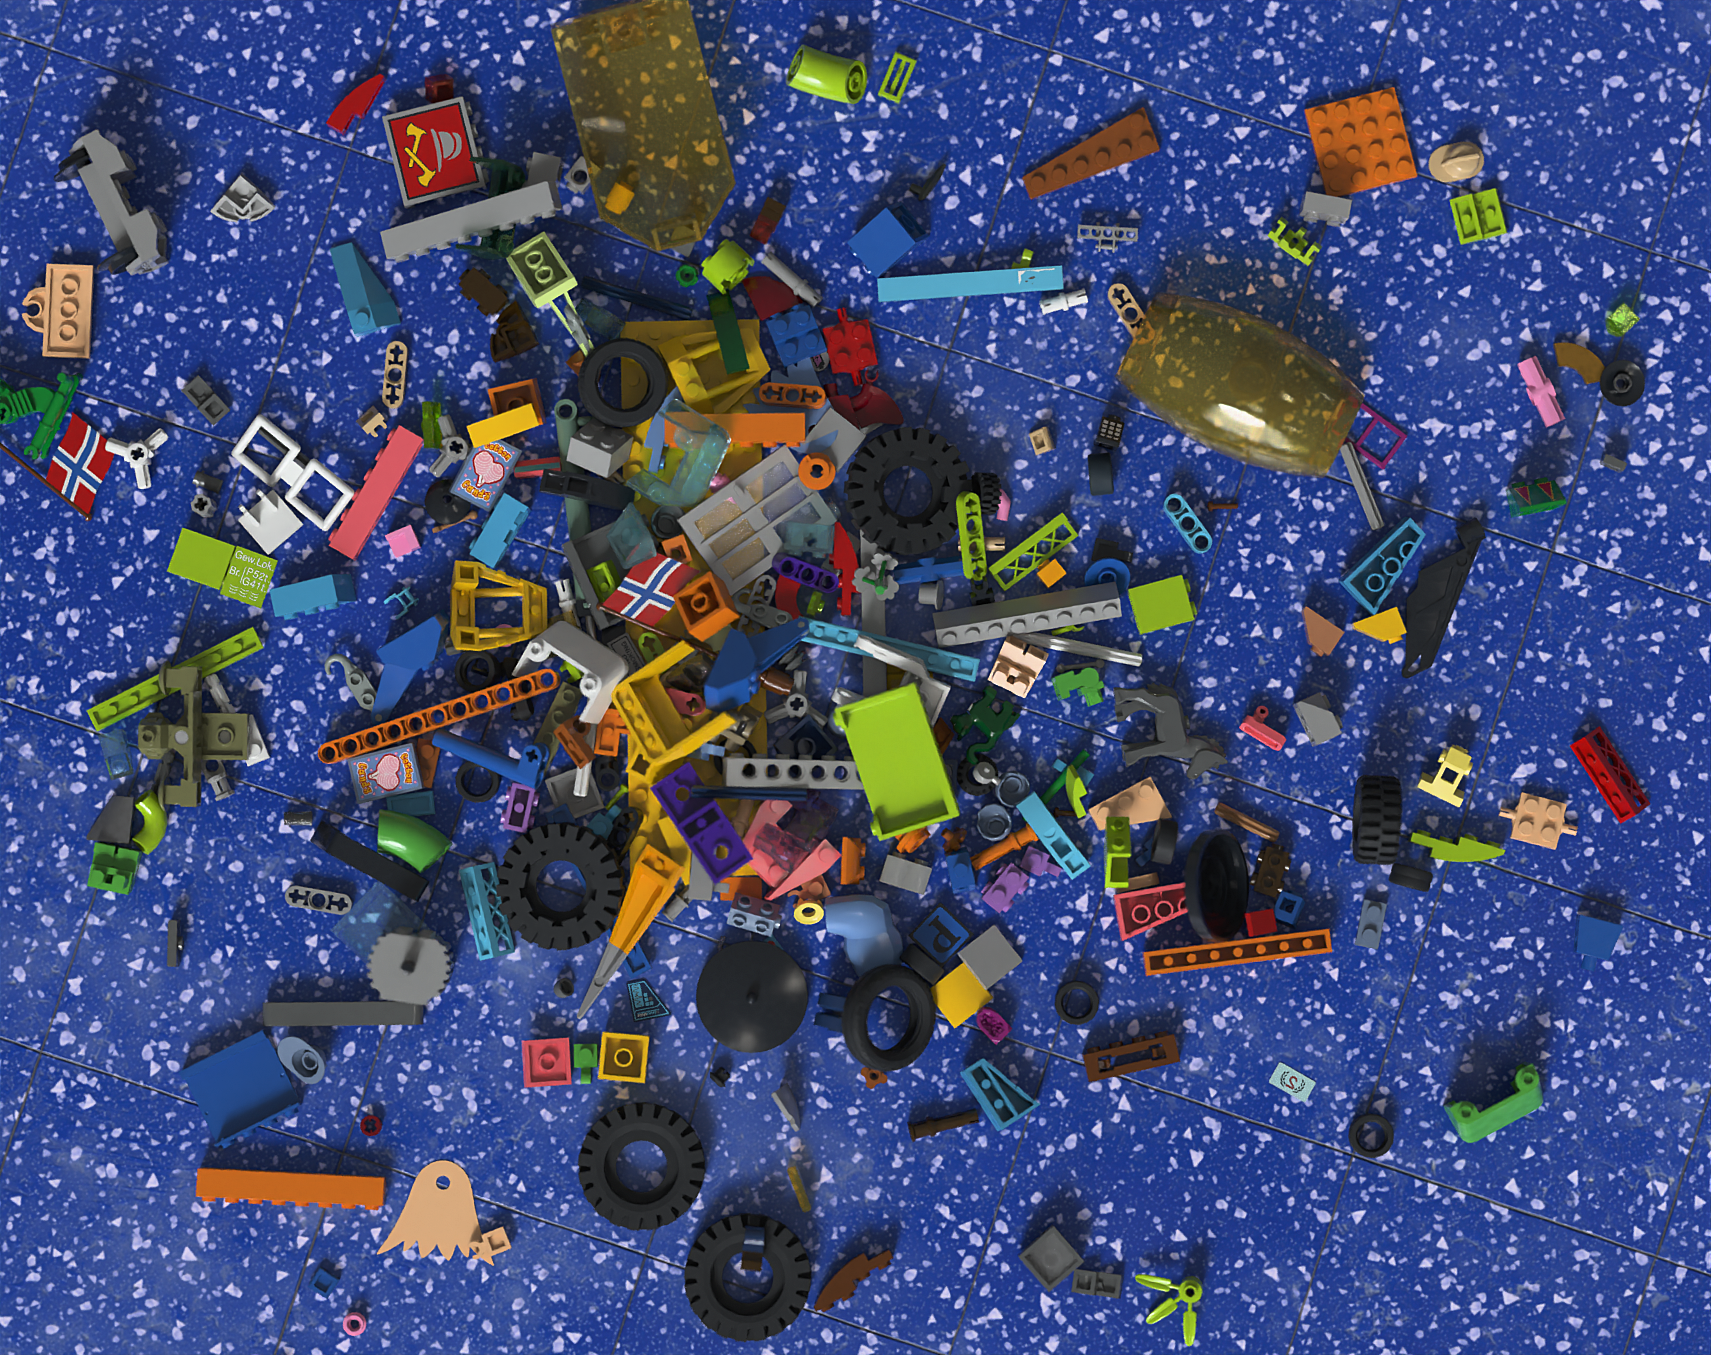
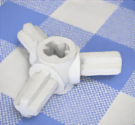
M159 428L145 441L139 440L137 443L131 441L128 444L114 438H109L105 449L123 456L125 461L130 462L131 468H135L138 488L145 489L152 485L148 466L151 465V458L155 455L153 451L169 437L163 429ZM140 449H143L141 452L144 453V457H139L138 460H135L137 458L134 456L135 451L139 452Z

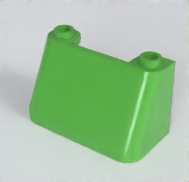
M1524 1061L1515 1066L1516 1077L1510 1082L1515 1092L1514 1094L1481 1112H1478L1474 1104L1469 1101L1456 1103L1452 1100L1443 1105L1459 1137L1467 1143L1477 1142L1542 1105L1544 1096L1538 1073L1532 1063Z

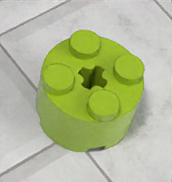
M725 239L718 246L719 251L713 257L711 255L708 256L701 264L704 268L702 275L722 294L726 293V288L734 289L749 273L746 270L748 265L750 264L753 267L755 260L735 241L730 242L728 239Z

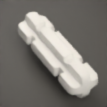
M216 674L207 676L204 681L207 687L211 688L209 691L217 707L221 708L219 710L220 713H235L232 704L229 705L228 703L230 700L223 686L219 685L220 680Z

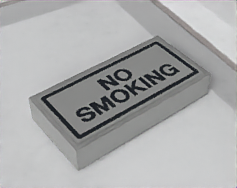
M628 633L606 644L609 649L628 662L629 671L625 677L626 679L646 666Z

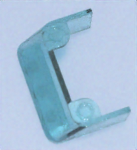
M675 399L659 410L658 415L677 426L674 432V441L677 446L686 451L671 484L668 485L647 470L642 469L630 478L625 485L655 504L694 508L704 500L730 445V436L725 429Z

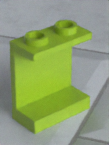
M1106 817L1104 837L1105 888H1128V857H1131L1129 817Z

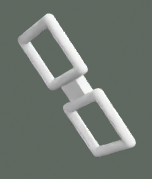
M262 414L257 415L232 450V456L270 487H274L282 478L291 486L285 495L286 501L323 531L329 530L353 497L354 490L317 459H311L307 466H305L295 458L301 450L300 445ZM261 426L290 449L272 475H269L243 453ZM314 470L343 493L325 519L296 497Z

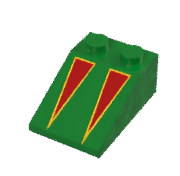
M1548 477L1535 479L1534 484L1525 485V481L1511 484L1512 488L1506 490L1511 518L1554 510L1567 504L1555 480L1548 481Z

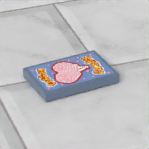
M501 439L474 448L472 445L449 492L491 512L522 450Z
M415 743L347 759L357 804L425 788Z

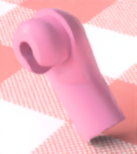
M1000 489V492H1002V496L999 498L1001 504H998L999 509L996 519L1008 521L1011 500L1004 490Z

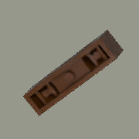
M1167 1030L1154 1033L1155 1038L1146 1039L1145 1036L1132 1038V1043L1123 1045L1122 1041L1109 1043V1048L1100 1050V1046L1087 1048V1053L1082 1054L1088 1082L1180 1062L1174 1034H1168ZM1161 1043V1047L1151 1048L1152 1056H1166V1058L1153 1061L1147 1058L1113 1066V1070L1099 1073V1069L1109 1068L1111 1065L1108 1058L1098 1061V1057L1107 1055L1115 1057L1149 1049L1148 1046Z

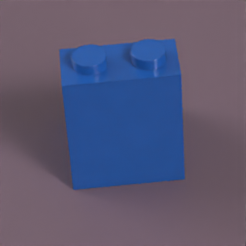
M899 201L882 210L847 243L850 245L853 255L864 262L867 272L877 278L884 275L930 236L904 204Z

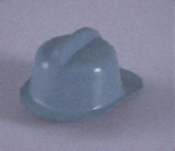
M294 1036L285 1037L280 1041L278 1056L280 1061L290 1071L308 1084H315L322 1080L327 1064L325 1053L321 1048L309 1045L304 1040Z

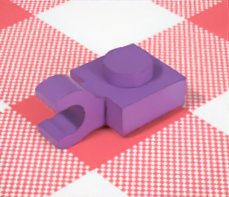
M1028 846L1019 866L1038 876H1041L1042 872L1046 871L1058 877L1062 868L1047 862L1050 855L1031 846Z

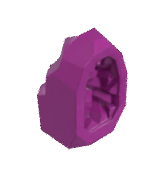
M981 1007L977 1012L976 1022L978 1027L995 1045L1012 1030L1010 1025L994 1009Z

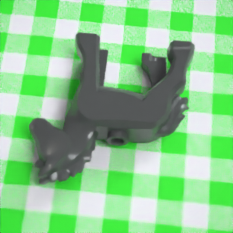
M1154 682L1147 684L1148 690L1146 688H1113L1117 722L1125 721L1130 714L1139 710H1147L1155 714L1154 741L1121 745L1122 757L1126 768L1144 757L1163 755L1171 758H1191L1186 774L1189 779L1193 780L1212 767L1218 769L1220 764L1228 763L1225 759L1226 754L1223 747L1214 738H1208L1206 735L1187 736L1186 730L1190 729L1188 715L1184 716L1181 702L1178 700V695L1173 688L1163 684L1158 686ZM1125 701H1132L1126 704H1122Z

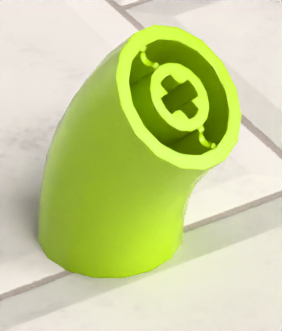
M801 45L788 69L786 85L818 97L856 104L864 95L867 85V72L865 65L859 60L832 55L806 45Z

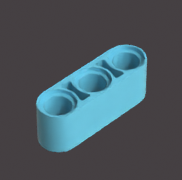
M1169 495L1163 503L1165 513L1195 553L1203 554L1207 552L1212 545L1211 536L1181 495ZM1171 499L1178 500L1180 509L1177 511L1170 510L1168 501ZM1190 518L1193 520V528L1191 530L1184 529L1181 525L1182 519ZM1202 536L1207 540L1206 548L1200 549L1195 545L1197 537Z

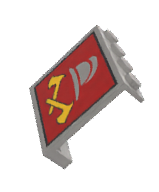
M463 96L382 116L406 209L415 207L417 203L481 187L484 190L487 189L486 182L490 181L487 169H482L480 160H484L481 146L476 147L474 139L478 137L476 125H471L469 116L473 115L470 102H465Z

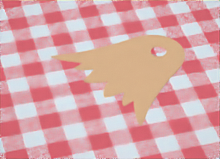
M436 1161L420 1171L396 1225L380 1247L377 1255L392 1249L403 1241V1251L408 1250L418 1241L419 1252L422 1258L426 1257L435 1248L436 1244L447 1260L451 1259L456 1245H458L466 1257H469L470 1248L476 1254L479 1253L477 1246L468 1248L470 1242H483L474 1206L471 1184L467 1174L460 1166L450 1161ZM440 1176H446L450 1180V1185L445 1190L439 1189L436 1185V1180ZM485 1251L481 1258L494 1266L488 1251Z

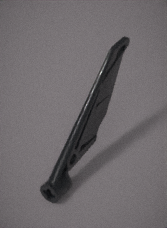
M1476 517L1454 528L1464 547L1463 549L1418 571L1417 587L1407 597L1405 667L1401 671V675L1405 679L1433 665L1480 544L1486 538L1484 530ZM1421 655L1420 668L1410 672L1408 669Z

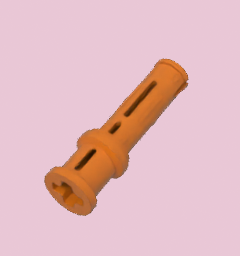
M1026 823L1024 828L1014 833L1011 831L1007 835L1008 837L999 843L970 857L975 870L977 871L1013 850L1020 851L1022 846L1033 840L1038 841L1039 839L1029 823Z

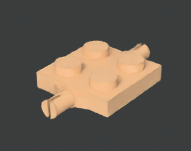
M1523 792L1520 793L1518 805L1514 810L1502 806L1499 810L1498 816L1512 819L1510 838L1554 850L1557 848L1558 839L1562 832L1576 836V830L1578 829V826L1565 824L1564 814L1567 804Z

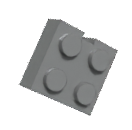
M1306 191L1302 197L1299 216L1304 217V221L1317 223L1318 220L1327 221L1326 224L1329 226L1340 227V224H1345L1349 219L1352 200Z

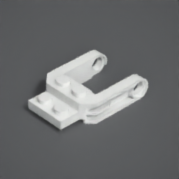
M858 635L854 644L855 648L857 646L864 651L872 653L873 657L906 670L899 687L917 682L933 728L951 686L930 678L922 659L868 636ZM836 687L831 697L834 702L840 705L865 698L841 687Z

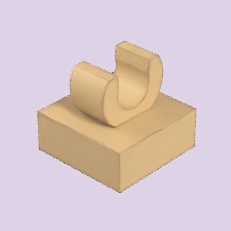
M374 406L356 421L367 434L371 433L374 437L378 436L374 431L376 426L381 425L384 429L387 428L386 423L383 421L385 418Z

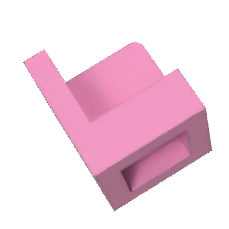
M412 525L385 535L396 558L421 548Z

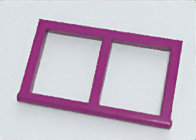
M1352 395L1330 425L1326 427V429L1344 442H1351L1356 451L1382 470L1386 468L1387 463L1407 437V435ZM1352 402L1374 418L1356 444L1333 428ZM1378 421L1401 437L1382 463L1360 447Z

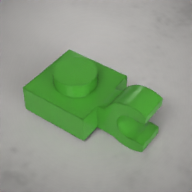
M574 1044V1068H581V1084H591V1067H598V1044Z

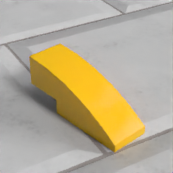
M530 403L467 426L474 448L539 426L540 424L533 404Z

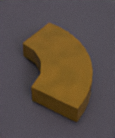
M1573 343L1553 344L1558 367H1569L1576 370L1582 376L1585 385L1600 382V376L1605 367L1594 353L1585 347Z

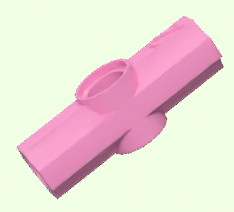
M1531 357L1517 364L1527 385V394L1532 404L1537 407L1546 428L1564 420V414L1555 398V389L1550 379L1546 378L1537 357Z

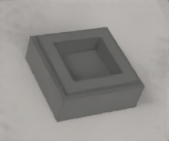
M1608 454L1603 455L1600 460V465L1618 473L1624 471L1627 465L1626 462Z

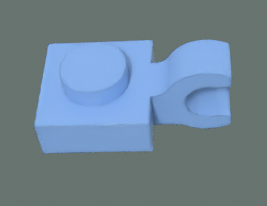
M709 740L688 754L687 757L706 761L709 760L710 754L724 757L725 747L712 745V741Z

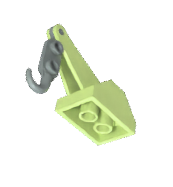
M542 232L506 253L505 257L533 305L539 308L548 303L573 336L585 357H587L595 348L590 341L591 337L585 329L582 319L576 312L567 293L568 290L578 284L546 233ZM561 294L567 303V306L564 308L567 319L564 318L552 301Z

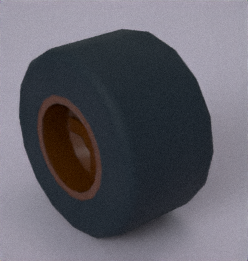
M1089 454L1088 471L1091 495L1113 494L1111 454Z

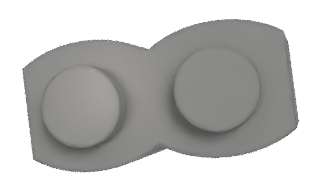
M894 851L892 856L887 854L879 881L924 895L932 868L928 867L929 862L916 858L914 862L905 860L907 855Z

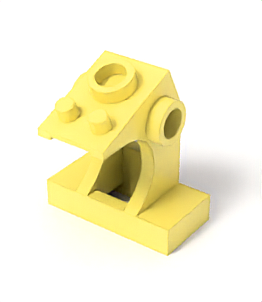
M1453 744L1451 747H1447L1446 750L1443 749L1438 758V762L1441 765L1434 777L1422 772L1417 787L1460 807L1465 792L1457 789V786L1464 774L1468 775L1473 766V763L1470 762L1472 757L1467 755L1468 750ZM1446 767L1458 772L1453 782L1441 778Z

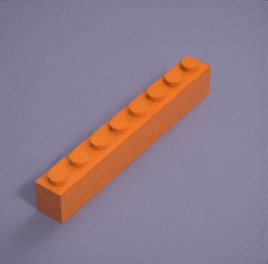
M1319 929L1142 952L1145 975L1148 976L1332 952L1329 929Z
M197 1168L196 1197H202V1201L216 1202V1198H225V1202L239 1203V1199H248L249 1204H262L263 1200H272V1205H286V1201L295 1202V1206H309V1202L318 1203V1207L332 1208V1204H342V1208L356 1209V1205H365L366 1210H379V1206L385 1205L386 1177Z

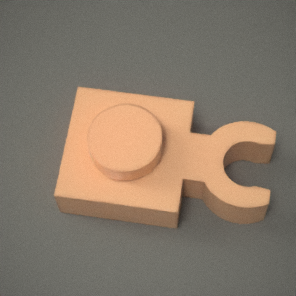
M504 1226L482 1234L483 1242L472 1241L468 1244V1248L472 1246L479 1248V1253L473 1255V1259L480 1258L485 1251H488L491 1257L512 1248Z

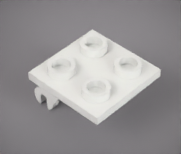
M258 489L256 493L262 500L249 511L240 504L238 508L244 515L238 521L269 555L302 527L303 523L274 490L265 495Z

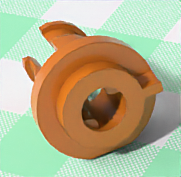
M823 453L808 454L799 464V478L810 489H824L835 478V466L829 457ZM815 465L823 467L821 471L822 476L819 478H814L811 475L813 472L812 468Z
M925 826L895 836L899 841L897 850L900 853H905L906 851L909 853L914 852L931 835L927 830L928 827Z

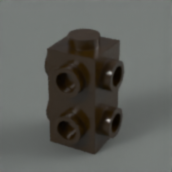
M474 267L471 270L466 269L459 277L460 282L458 285L462 288L460 293L468 301L473 298L479 304L476 308L486 317L490 314L494 318L509 302V299L506 297L508 292L499 284L495 287L489 281L491 276L482 268L479 271Z
M1272 843L1271 847L1265 846L1264 850L1260 849L1256 861L1260 865L1257 872L1253 871L1249 885L1253 886L1252 891L1276 898L1277 893H1281L1285 881L1281 880L1283 872H1288L1292 860L1288 858L1289 853L1284 851V846Z

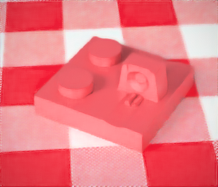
M569 1038L522 1041L524 1087L572 1084Z

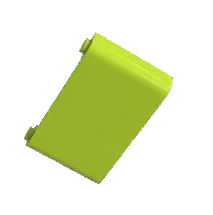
M916 681L835 707L833 718L836 726H841L847 736L873 813V822H870V827L873 835H878L879 841L960 815L959 805Z

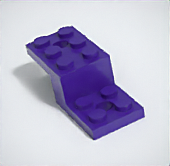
M687 762L650 787V789L714 885H716L754 858L714 798L691 797L692 785L704 784L691 764ZM681 787L689 791V797L685 801H680L676 798V791ZM723 845L728 849V856L725 859H718L715 856L714 851L717 846Z

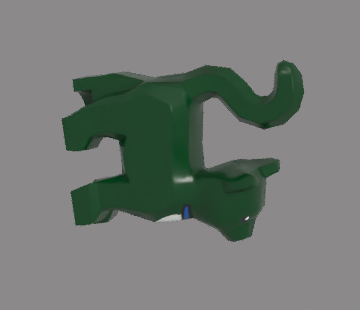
M990 685L983 689L982 693L984 696L972 703L965 713L953 715L950 718L953 730L958 734V741L970 732L973 724L987 737L985 743L976 742L968 747L966 757L973 765L980 763L975 753L978 751L989 752L993 749L1003 732L1011 728L1020 716L1019 713L1013 711L1014 705L1008 700L1002 703V710L999 713H996L990 707L997 694V691Z

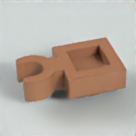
M822 874L801 884L803 890H793L787 894L788 897L798 895L799 899L802 898L803 901L808 899L816 902L831 895Z

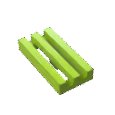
M895 52L878 96L885 97L899 104L917 60ZM899 58L902 62L889 93L884 92ZM906 62H908L910 66L896 97L893 95Z

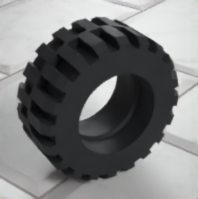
M1362 775L1357 779L1352 818V848L1354 860L1359 864L1391 865L1396 862L1398 857L1402 823V797L1400 781L1394 776Z

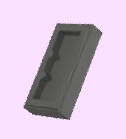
M169 920L168 967H179L180 950L184 948V937L180 936V920Z

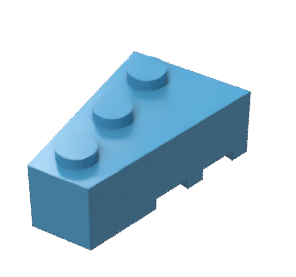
M506 493L495 503L491 517H487L481 527L483 531L479 538L475 537L469 546L471 556L494 570L531 512L529 507Z
M331 574L270 589L275 617H284V620L298 618L299 613L305 612V615L319 613L318 609H336L341 604L356 601L351 574Z
M984 1058L977 1060L959 1072L997 1131L1003 1130L1040 1105Z

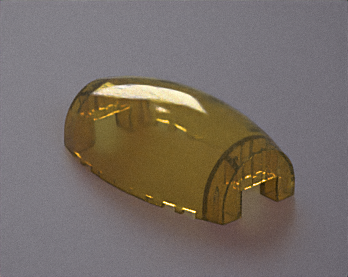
M1156 292L1115 375V378L1151 412H1154L1164 422L1183 435L1203 446L1256 467L1296 476L1324 478L1329 471L1365 397V393L1322 353L1272 322L1244 310L1215 301Z

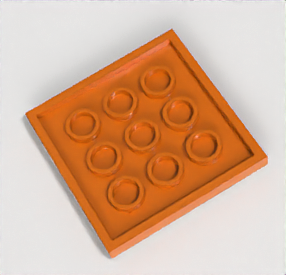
M1394 87L1304 110L1326 195L1341 197L1417 177Z

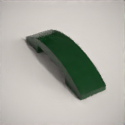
M729 289L726 290L725 294L717 292L706 295L727 375L750 369Z

